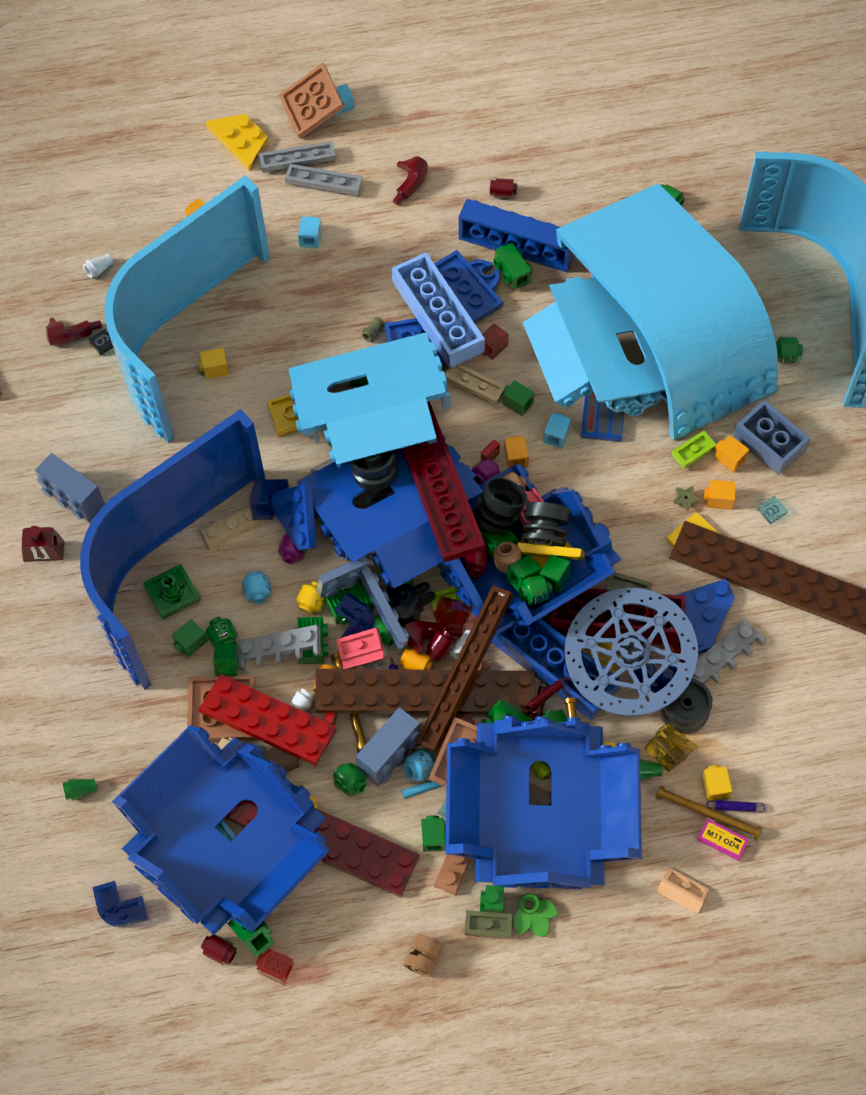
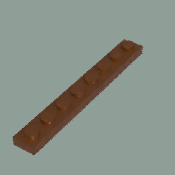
M492 586L416 741L419 746L436 753L438 752L514 596L511 592Z

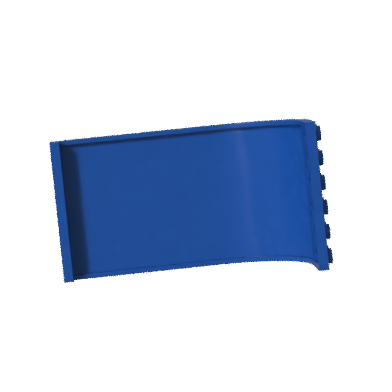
M241 409L112 497L95 515L84 536L80 555V570L84 587L98 615L97 619L106 633L105 636L110 642L109 645L114 650L113 653L117 658V662L123 670L128 671L129 677L136 686L140 684L144 690L151 686V682L130 634L113 614L117 592L129 571L149 553L252 481L260 489L267 485L254 423Z

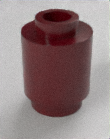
M496 178L491 180L490 195H494L496 198H513V195H517V183H514V179Z
M486 550L466 556L465 570L469 576L477 578L485 574L487 564Z
M447 628L443 630L438 629L427 645V655L436 661L445 658L456 642L455 634Z
M216 934L210 937L206 936L201 945L204 956L222 965L224 963L230 965L237 952V948L233 946V943Z

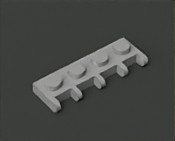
M745 619L697 659V666L692 679H696L704 684L712 678L718 683L721 678L717 673L722 668L728 665L732 670L735 669L737 665L733 659L741 652L749 657L752 651L748 647L756 640L763 645L766 643L765 638Z
M312 625L238 640L239 669H246V662L256 661L258 667L263 666L264 659L276 657L277 663L283 662V655L295 653L296 658L300 659L303 658V651L312 649L315 655H320V627Z

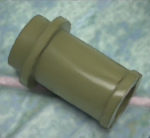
M375 317L372 323L362 330V337L369 342L375 340L377 333L385 326L382 323L384 321L380 317Z

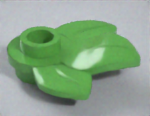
M527 893L521 896L518 901L519 910L513 917V924L518 935H522L529 929L537 936L546 937L549 930L548 919L557 916L558 912L550 901L540 900L536 895ZM527 902H531L534 905V907L532 909H527L525 907V904Z

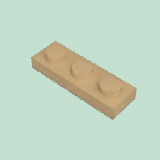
M461 364L450 369L448 368L445 373L447 382L494 405H497L506 387Z
M255 503L201 528L200 532L208 548L212 549L266 522Z

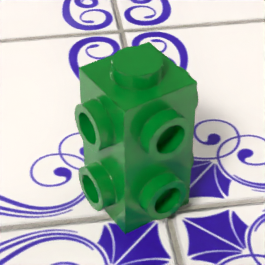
M513 243L502 245L495 250L494 266L501 271L504 281L510 284L513 290L530 283L532 268L529 263L524 261L521 251L518 248L516 249Z
M233 920L227 923L236 937L256 958L266 952L274 943V940L269 935L272 933V930L264 921L252 933Z

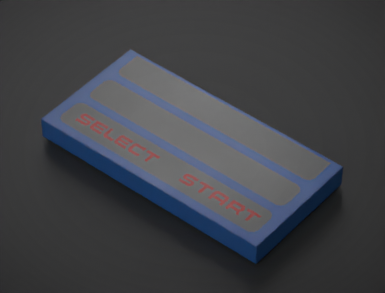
M594 392L585 396L581 438L621 442L624 412L616 413L609 409L605 402L599 403Z

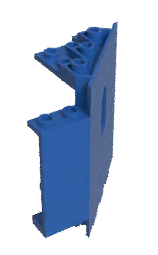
M446 443L467 499L469 500L482 493V489L474 481L476 475L468 465L459 462L461 456L453 446H449ZM402 448L395 450L399 472L395 482L390 485L395 493L365 509H359L353 505L354 499L367 490L360 488L355 483L349 462L343 463L342 467L338 468L336 462L332 463L330 458L311 468L312 474L297 481L298 486L311 484L314 518L320 520L322 524L320 530L325 538L328 537L332 540L334 550L339 558L342 557L344 560L354 562L372 552L371 559L376 567H380L382 571L380 577L383 583L392 588L400 586L443 562Z
M515 464L494 476L503 477L510 472H515L518 476L522 475L527 482L525 490L527 492L531 491L532 488H535L538 492L537 488L530 483L526 468L521 466V464ZM488 480L479 485L482 491ZM567 487L558 490L553 489L541 496L546 503L558 504L571 509L569 525L559 526V528L568 531L567 536L563 538L572 548L582 549L585 552L583 561L567 559L571 562L572 574L560 593L552 590L547 602L533 606L522 602L519 592L507 581V574L500 572L496 568L494 558L491 555L487 554L485 574L477 578L467 574L465 570L466 556L436 565L443 571L440 575L447 584L458 589L456 594L462 602L474 608L471 612L476 618L492 586L509 591L514 595L495 633L496 635L514 624L530 625L615 573L612 567L621 558L612 549L609 530L602 523L593 522L590 509L582 505V497L574 489L570 490ZM481 493L468 500L472 512ZM518 519L512 532L520 542L522 533L529 532L523 530V525Z
M504 716L503 720H497L494 723H478L477 742H470V739L458 738L454 743H447L445 854L476 859L475 882L493 883V886H504V888L582 889V887L591 888V885H605L604 862L642 859L640 749L631 747L630 743H617V747L603 745V727L589 726V723L581 722L580 718L575 717L567 718L566 722L557 723L548 717H535V721L525 722L517 720L516 716ZM536 761L547 763L551 769V806L529 805L530 766Z
M190 725L112 801L138 832L122 850L129 856L128 860L135 864L134 868L153 883L169 901H172L180 908V911L189 920L196 924L200 922L213 936L229 919H232L252 933L330 852L329 848L325 845L326 839L319 832L314 833L326 818L314 808V803L309 798V791L302 785L298 787L290 783L286 777L287 772L271 760L267 762L262 756L264 754L263 750L258 745L242 743L234 737L221 750L217 744L209 741L210 735L205 729ZM245 800L254 802L258 808L257 815L231 842L215 828L240 802Z

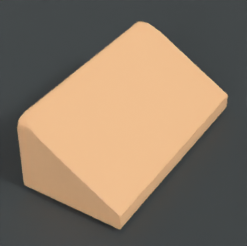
M670 867L657 890L659 894L694 913H699L710 891L709 888Z

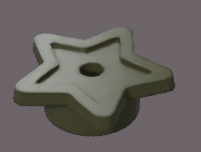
M693 486L687 489L676 488L677 497L673 501L674 504H679V506L688 511L693 503L700 502V498L694 495Z

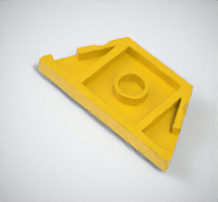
M246 114L206 122V127L248 170H251L255 158L259 157L262 148L266 146L268 136Z

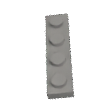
M333 141L259 153L263 173L288 169L289 164L306 166L336 160Z
M289 164L285 176V183L356 196H359L363 182V176Z

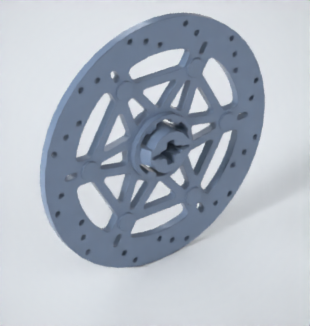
M621 588L599 595L579 611L572 621L566 637L565 661L573 684L580 694L594 706L616 715L643 716L669 706L687 689L697 666V638L688 617L673 601L647 589ZM641 605L657 611V614L654 618L624 612L623 606ZM609 610L612 618L594 637L587 636L586 631L599 615ZM620 620L623 621L629 632L620 633ZM628 620L646 622L647 624L635 632ZM668 622L672 624L679 637L681 645L680 654L672 653L663 630V626ZM614 624L616 638H601L610 626ZM652 626L655 627L648 639L642 636ZM658 633L661 636L665 650L651 646ZM597 644H613L612 650L609 651L601 648ZM630 648H634L632 655L628 654ZM582 649H588L592 652L599 676L594 681L590 679L584 668L581 655ZM598 652L612 657L605 669L601 667L597 655ZM650 653H657L664 656L665 659H650ZM614 664L620 667L614 674L607 676ZM646 665H662L649 679ZM668 666L676 667L677 671L672 680L663 689L653 693L650 686ZM642 669L643 683L639 682L634 670ZM625 671H628L634 684L616 681L615 679ZM608 685L637 690L640 697L638 699H624L610 695L604 690ZM646 696L649 697V702L646 701Z

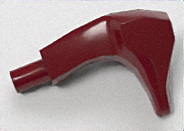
M415 156L397 163V167L405 170L408 176L405 182L397 189L398 194L392 201L395 205H399L403 198L408 199L424 181L428 171V164L423 158Z
M52 317L46 326L47 341L51 346L67 345L70 342L91 335L92 330L102 328L100 320L90 323L86 320L77 325L65 326L62 322H57Z
M412 621L403 626L409 635L407 646L414 649L418 655L423 654L422 643L424 640L433 638L438 629L443 630L447 628L455 636L463 635L462 627L450 628L449 623Z

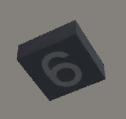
M106 329L89 338L90 344L100 356L113 348Z

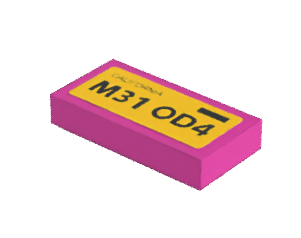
M707 819L697 839L739 861L749 839Z

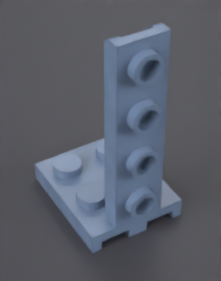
M366 555L319 576L317 592L320 598L324 596L331 597L338 590L344 587L346 589L351 588L357 584V581L361 580L398 649L406 648L409 639L408 632L405 627L401 628L398 622L399 616L394 608L391 609L388 604L389 597L385 590L380 589L378 576L375 572H371Z

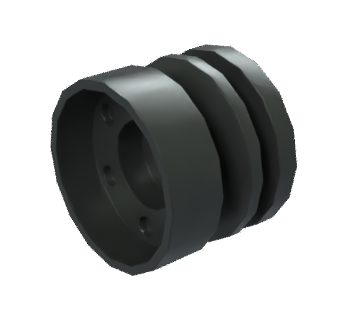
M493 477L486 483L473 509L475 520L490 532L498 534L511 532L528 501L527 494L517 483L506 478Z
M546 502L527 503L525 519L533 522V524L523 525V530L529 533H522L521 540L534 545L565 547L566 540L561 537H566L568 531L559 528V526L569 525L571 509Z

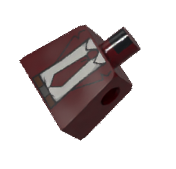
M31 526L30 528H24L22 532L23 561L63 560L65 541L52 527Z

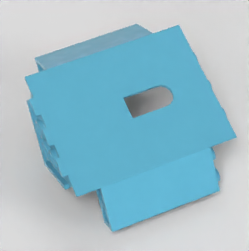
M593 275L590 279L582 280V277L566 279L565 283L549 285L555 302L523 322L554 401L557 404L566 408L575 404L583 396L594 392L599 403L605 402L607 407L616 413L623 411L633 417L640 415L646 408L658 404L661 399L668 402L660 370L646 339L629 314ZM634 332L645 358L643 364L635 365L627 360L617 334Z
M425 332L289 368L293 388L289 391L292 402L295 401L296 403L292 406L295 417L299 418L296 421L298 433L302 432L305 438H314L317 444L320 443L317 430L327 428V430H324L326 442H331L333 449L329 451L332 463L336 462L338 468L342 467L343 463L427 441L428 444L436 443L437 438L427 401L440 398L443 410L451 409L450 391H447V379L444 371H442V364L439 356H437L434 341L430 342ZM367 376L369 385L339 393L328 392V389L333 385Z

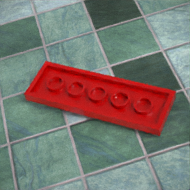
M220 674L199 707L201 714L314 766H317L337 731V726L222 674Z

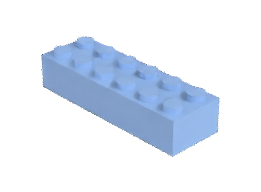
M427 253L392 268L393 284L430 340L434 341L436 349L449 369L484 352L485 338Z

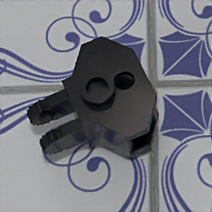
M422 582L414 587H411V585L407 587L400 585L396 588L387 587L388 604L391 609L394 608L396 610L400 626H405L412 621H419L420 613L424 611L423 607L436 598L435 593L432 591L424 594V592L430 589L428 582Z

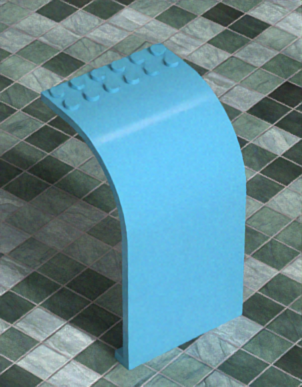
M755 152L740 216L739 231L779 232L797 235L818 244L828 251L839 263L849 285L854 368L843 399V407L864 408L866 403V184L842 165L819 156L788 152Z
M246 175L132 256L116 273L107 291L104 309L105 322L132 403L142 415L141 419L147 426L151 425L154 428L155 434L160 439L164 438L168 443L174 439V435L156 375L138 358V355L147 339L157 329L253 258L258 256L264 263L270 259L259 189Z
M659 183L556 229L557 242L561 249L564 247L570 249L629 314L646 339L665 386L668 401L669 432L673 440L684 437L777 391L778 358L775 337L769 316L755 286L733 256Z

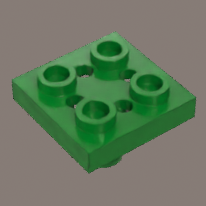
M182 564L143 582L162 619L201 600Z

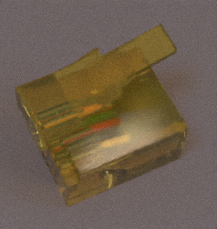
M666 723L655 733L657 736L647 743L645 749L670 772L683 763L689 754L699 746L685 738V735L676 731L669 723Z

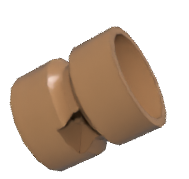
M416 934L411 944L413 951L408 952L403 965L414 973L431 977L436 966L434 959L439 958L443 944L429 936Z

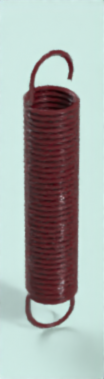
M560 679L528 702L527 705L532 710H535L564 688V684Z
M543 682L540 683L537 696L548 688V686H541ZM545 702L533 710L531 719L532 716L534 718L542 716Z

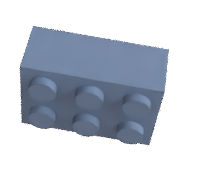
M765 400L737 423L733 435L734 438L746 446L778 475L807 450L811 439Z
M53 453L35 469L38 477L37 481L42 485V492L48 497L53 496L56 498L58 504L66 509L68 507L71 509L73 515L81 520L83 518L90 522L105 505L98 486Z
M400 707L393 713L355 756L357 767L366 773L367 779L379 787L382 782L386 783L391 778L393 769L396 766L400 767L404 763L407 753L410 750L414 751L419 746L416 741L420 735V723Z

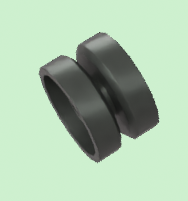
M395 450L349 462L355 483L360 488L368 491H379L388 488L398 477L399 467Z
M692 679L683 694L672 704L661 710L664 723L671 730L682 734H691L699 731L705 726L712 709L713 698L710 690L702 682Z

